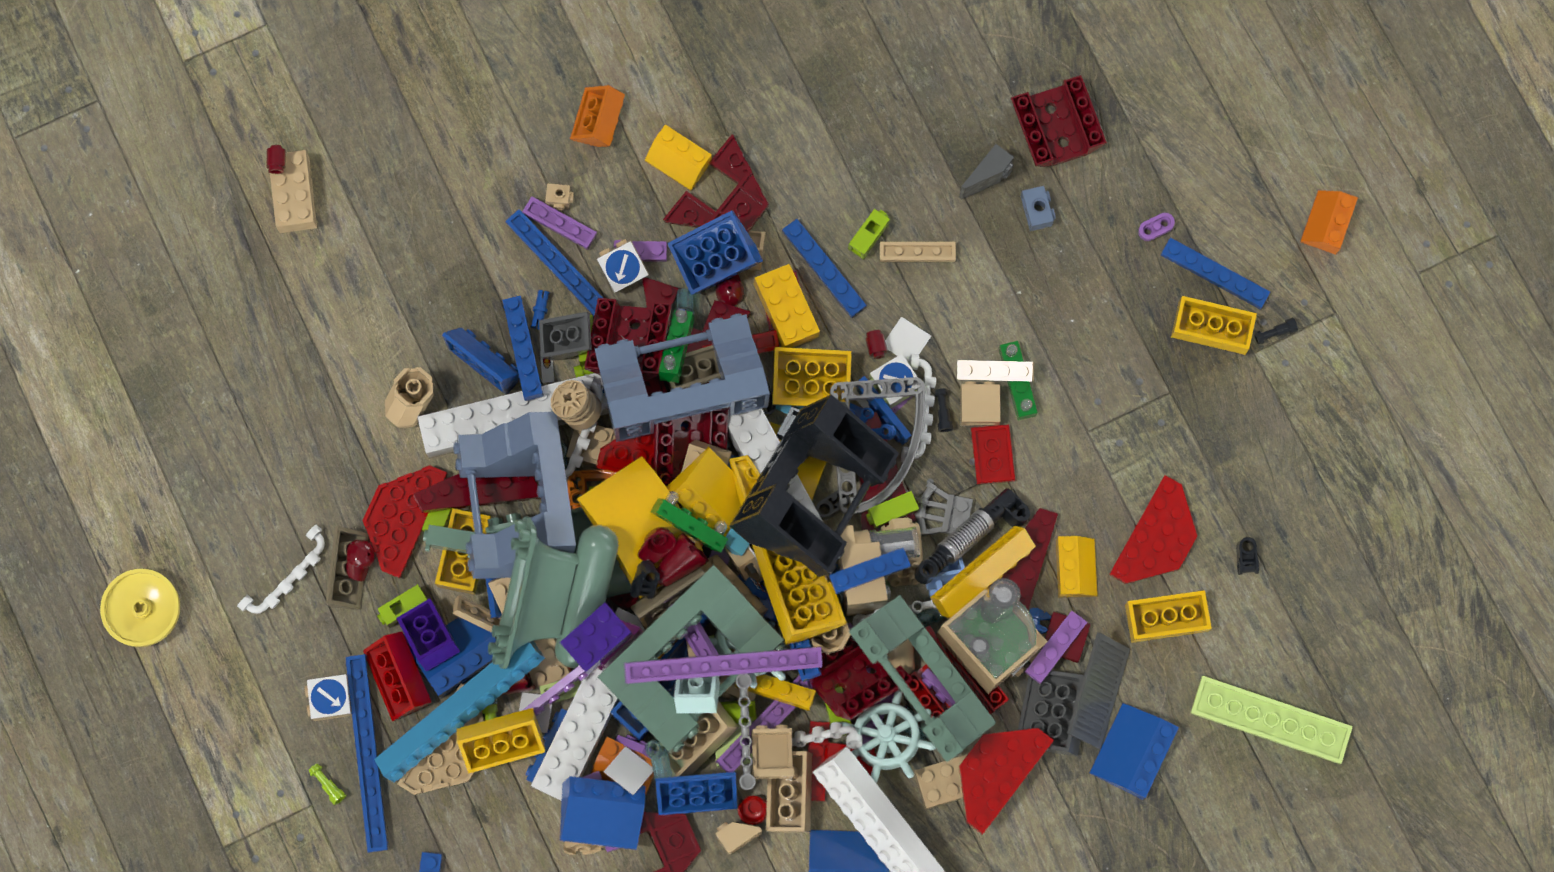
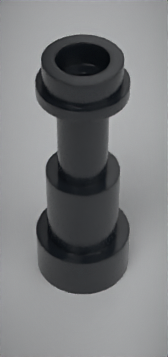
M1292 317L1285 320L1284 323L1274 326L1271 330L1263 333L1257 331V333H1254V338L1257 344H1263L1265 339L1298 332V326Z
M945 388L936 389L934 395L938 397L939 403L938 432H950L954 429L953 422L950 421L949 409H947L945 396L948 395V392Z

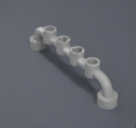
M739 674L736 678V685L740 688V698L738 700L741 708L739 724L742 735L740 739V745L742 746L740 763L743 766V775L739 783L743 789L750 790L755 786V778L751 775L753 761L750 757L752 740L749 735L751 719L749 718L748 709L750 705L748 688L752 683V679L748 674ZM746 698L748 704L744 706L740 703V700ZM747 718L749 724L746 726L742 725L741 720ZM743 738L749 739L750 743L747 746L742 744ZM744 758L750 759V764L748 766H745L743 764Z

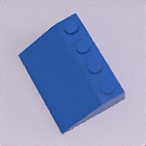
M733 210L667 243L691 295L699 294L763 262L754 241Z
M460 327L442 334L447 348L505 395H508L519 382L520 378L517 367L513 364L509 366L505 363V358L498 352L495 354L489 350L491 347L484 341L479 342L476 340V335L469 329L465 331Z
M460 617L447 624V627L460 652L427 672L418 662L412 648L410 651L437 695L443 698L458 688L460 684H464L492 663L493 654L488 653L489 642H496V638L492 637V632Z
M1122 703L1089 774L1142 800L1145 799L1179 727L1157 716Z
M736 772L655 778L658 815L737 809Z
M569 776L562 783L560 841L636 850L645 807V786L641 785L635 794L632 795L617 782Z
M810 830L809 872H889L887 866L879 859L873 848L867 844L860 832Z

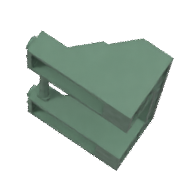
M714 565L598 676L603 684L671 754L679 752L683 748L684 742L688 738H693L699 732L698 728L700 725L697 721L702 713H677L674 698L658 681L625 683V662L659 660L658 657L663 652L665 654L669 652L673 647V643L677 639H682L687 634V629L692 624L695 626L701 621L702 615L740 653L783 650L785 648L784 639ZM739 674L730 675L720 685L718 698L736 681Z
M901 595L849 630V633L873 664L878 661L882 664L925 721L926 725L922 730L946 762L962 752L964 748L996 724L994 718ZM906 640L911 642L956 702L936 718L929 715L887 659L888 654Z

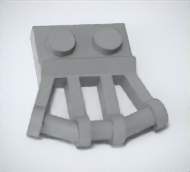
M928 482L926 490L917 501L919 509L915 512L921 536L938 533L950 535L952 531H955L959 525L970 517L973 499L949 495ZM934 492L945 499L947 503L933 502L928 499ZM926 507L945 510L944 517L926 514ZM925 520L943 524L942 527L926 529Z

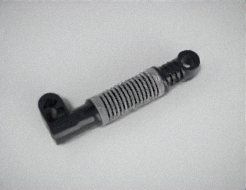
M1004 489L984 508L976 510L955 531H952L948 537L936 546L935 551L916 568L914 572L915 579L921 584L930 583L946 566L957 562L978 541L994 529L998 520L1003 518L1010 526L1021 527L1030 517V509L1012 490ZM922 569L928 570L930 575L925 574Z

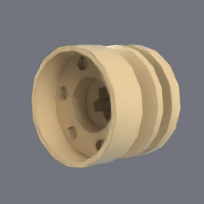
M569 380L560 384L551 397L553 412L575 430H584L593 426L602 412V404L599 398L581 382L576 380Z

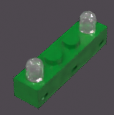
M683 308L674 310L666 341L691 335L694 324L693 312L686 311ZM688 344L664 349L659 368L660 381L679 383Z
M1018 341L999 345L998 349L1002 361L1024 362ZM1007 381L1017 420L1037 416L1038 412L1029 381Z
M676 491L669 492L665 500L657 499L651 513L713 551L722 552L728 541V538L723 536L727 529L726 522L718 521L712 529L707 526L708 522L700 517L695 519L691 516V511L683 507L679 509L675 506L679 499V494Z

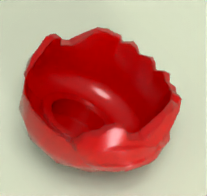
M748 796L738 807V815L747 825L755 826L761 824L766 818L767 801L762 797Z

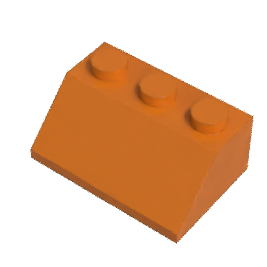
M610 85L586 87L570 139L596 147L610 146L625 94Z
M1318 190L1300 242L1336 255L1342 246L1358 197L1341 191Z
M606 737L591 774L599 771L602 780L616 782L604 771L624 749V744ZM630 749L655 769L642 784V786H645L646 796L661 763Z

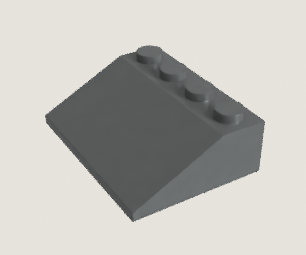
M1051 670L1041 684L1029 676L1018 730L1039 728L1054 740L1046 751L1078 756L1081 740L1067 734L1084 675Z

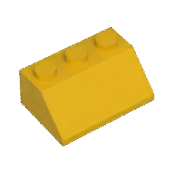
M665 124L654 139L645 161L691 191L709 167L712 154Z
M1058 536L1056 539L1058 598L1097 597L1095 539L1081 536Z

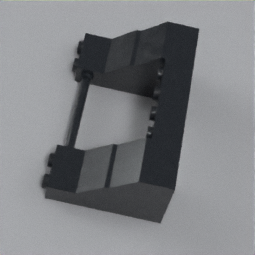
M832 394L800 409L729 527L749 544L799 561L818 577L829 575L836 568V561L845 552L844 548L847 542L842 539V533L869 487L883 484L887 480V474L895 466L899 452ZM808 456L855 472L864 481L835 531L787 492L790 487V480L798 474V467Z

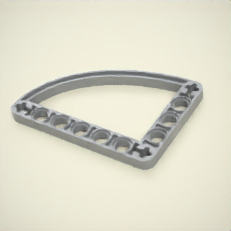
M920 378L838 382L830 389V395L832 394L837 400L838 394L834 393V391H836L837 387H840V390H844V393L841 394V401L845 399V402L841 403L848 409L849 400L915 396L913 433L906 457L899 471L888 486L878 495L860 503L854 514L868 511L869 508L879 505L886 500L900 485L914 461L922 435L925 413L924 382ZM904 382H907L906 386H912L913 382L920 385L917 391H914V388H908L907 392H904ZM893 383L901 385L902 389L899 393H894L891 390ZM875 384L881 385L882 393H873L872 386ZM857 385L861 386L863 388V394L859 396L855 395L853 393V387ZM836 466L840 511L845 514L847 508H844L843 505L846 504L847 500L842 498V495L850 496L853 494V497L849 498L851 504L857 494L855 472L843 473L840 467ZM850 482L852 490L850 492L843 491L842 483Z

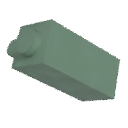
M429 525L428 530L425 529L423 541H426L425 551L430 552V548L466 553V542H469L470 536L475 534V532Z

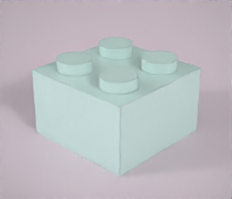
M719 676L676 679L674 693L676 712L717 713L720 687Z

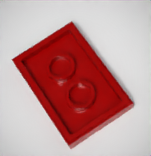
M1009 424L971 428L976 484L1015 482Z

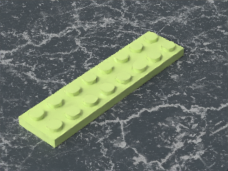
M1201 676L1190 714L1338 764H1342L1353 727L1205 676Z

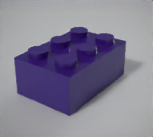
M430 598L396 618L418 662L426 672L460 652L440 611Z
M604 603L559 643L589 675L631 638L633 634L610 607Z

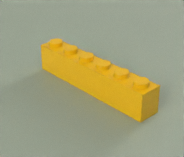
M1018 526L1011 528L930 597L941 616L953 617L984 589L988 590L993 582L1000 580L1007 570L1014 568L1020 559L1028 556L1031 550L1036 547L1025 528Z

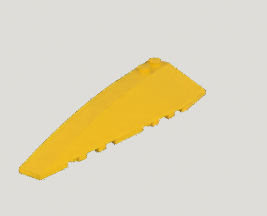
M748 455L729 460L741 506L761 475ZM752 545L786 644L804 641L846 625V620L833 585L827 581L825 576L818 577L799 561Z

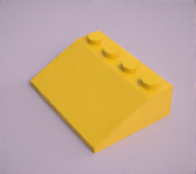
M775 347L772 405L807 406L829 396L830 389L835 383L850 382L852 351ZM837 387L834 393L838 394V400L841 401V394L844 393V390H840V387Z
M708 447L666 488L685 509L692 512V516L695 519L698 517L708 522V527L726 537L731 529L729 525L739 511L741 504L735 486L733 471Z

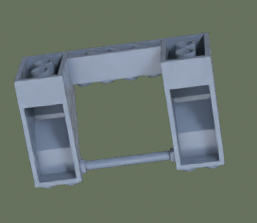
M734 314L729 319L724 320L723 318H716L709 323V329L706 332L639 348L638 345L634 346L633 340L628 341V339L620 340L614 345H599L595 349V355L616 442L653 434L654 424L722 408L728 407L730 416L767 408L770 393L764 369L751 335L747 315ZM707 339L712 341L721 379H713L703 385L695 383L686 389H682V387L673 388L671 392L664 394L663 392H655L651 394V397H648L637 360L640 354Z
M528 412L483 434L458 435L457 442L453 444L454 454H457L458 458L455 461L456 470H459L460 478H468L475 534L470 536L469 542H466V554H470L468 570L472 571V578H511L515 561V550L511 549V539L519 537V532H515V524L495 534H483L476 478L535 476V480L539 481L537 495L538 498H541L542 502L540 503V514L531 518L537 530V537L553 549L574 553L576 542L557 415L554 412Z

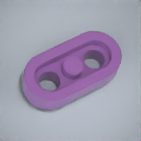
M1161 213L1143 222L1138 229L1140 238L1144 241H1151L1170 232L1175 224L1174 218L1168 213ZM1161 222H1166L1167 226H1162ZM1144 230H1150L1151 234H1145Z

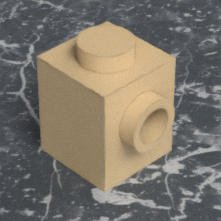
M547 183L546 204L558 211L569 209L570 203L574 201V192H571L570 185Z

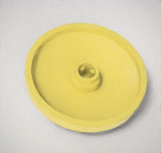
M149 569L130 570L117 576L106 588L100 605L101 619L108 633L117 641L132 647L151 646L163 640L174 629L180 614V599L174 585L162 574Z

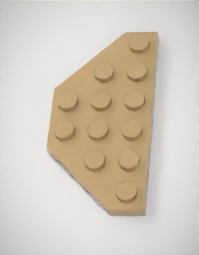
M460 684V686L458 687V689H457L456 691H458V690H459L461 687H463L464 685H463V684ZM482 711L463 727L484 721ZM457 731L446 742L434 749L430 755L423 758L417 766L406 772L397 785L417 795L469 782L475 772L468 773L457 743Z

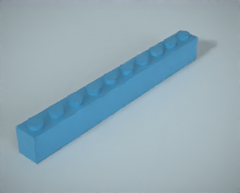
M532 641L519 647L512 655L506 669H501L499 665L490 663L374 760L383 776L392 782L401 779L406 772L417 766L423 758L430 755L440 744L446 742L458 728L463 727L468 721L476 717L479 712L488 705H491L501 694L507 692L513 684L521 680L530 670L537 667L545 657L536 643Z

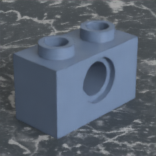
M1044 186L1023 190L1020 197L1029 230L1034 231L1051 227L1055 220V212L1049 206V202H1051L1049 192L1045 191ZM1040 205L1044 210L1037 211L1034 206Z

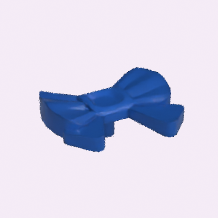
M1031 608L1029 615L1033 620L1035 628L1040 634L1046 633L1048 629L1040 625V620H1051V616L1039 608Z

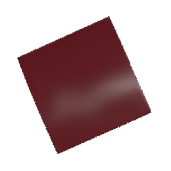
M1053 612L1048 631L1045 635L1047 641H1049L1065 620L1066 615ZM1090 623L1083 627L1061 658L1076 663L1079 662Z

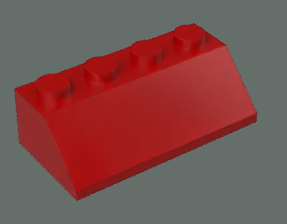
M402 631L384 635L363 650L392 721L419 711L432 703Z

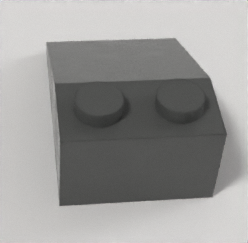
M995 144L961 186L959 198L961 200L1000 183L1003 178L1006 180L1012 172L1014 157Z
M589 312L539 320L541 358L556 361L571 358L591 350Z

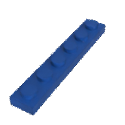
M795 219L782 229L783 234L851 318L866 308L864 301L798 219Z
M1172 238L1169 239L1161 253V256L1258 309L1262 308L1270 294V291Z
M521 295L503 299L524 400L544 397Z

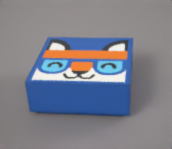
M751 577L745 580V584L753 595L763 600L767 599L769 595L762 583Z

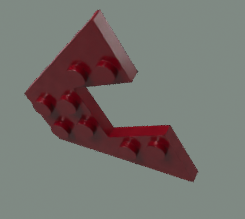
M732 134L709 164L738 185L717 211H714L692 194L685 191L664 217L663 221L665 223L698 228L733 210L746 231L749 232L768 209L769 204Z
M646 277L642 278L647 308H652L653 302L672 303L673 306L679 288ZM714 300L703 331L692 328L691 335L706 332L709 329V323L713 319H729L734 314L747 315V318H749L750 311ZM669 320V326H668L667 336H668V332H669V329H670L671 320ZM707 339L690 343L686 353L701 349L703 345L712 344V341Z
M643 812L640 834L650 831L665 866L654 872H685L701 852L686 814L658 815L656 812Z

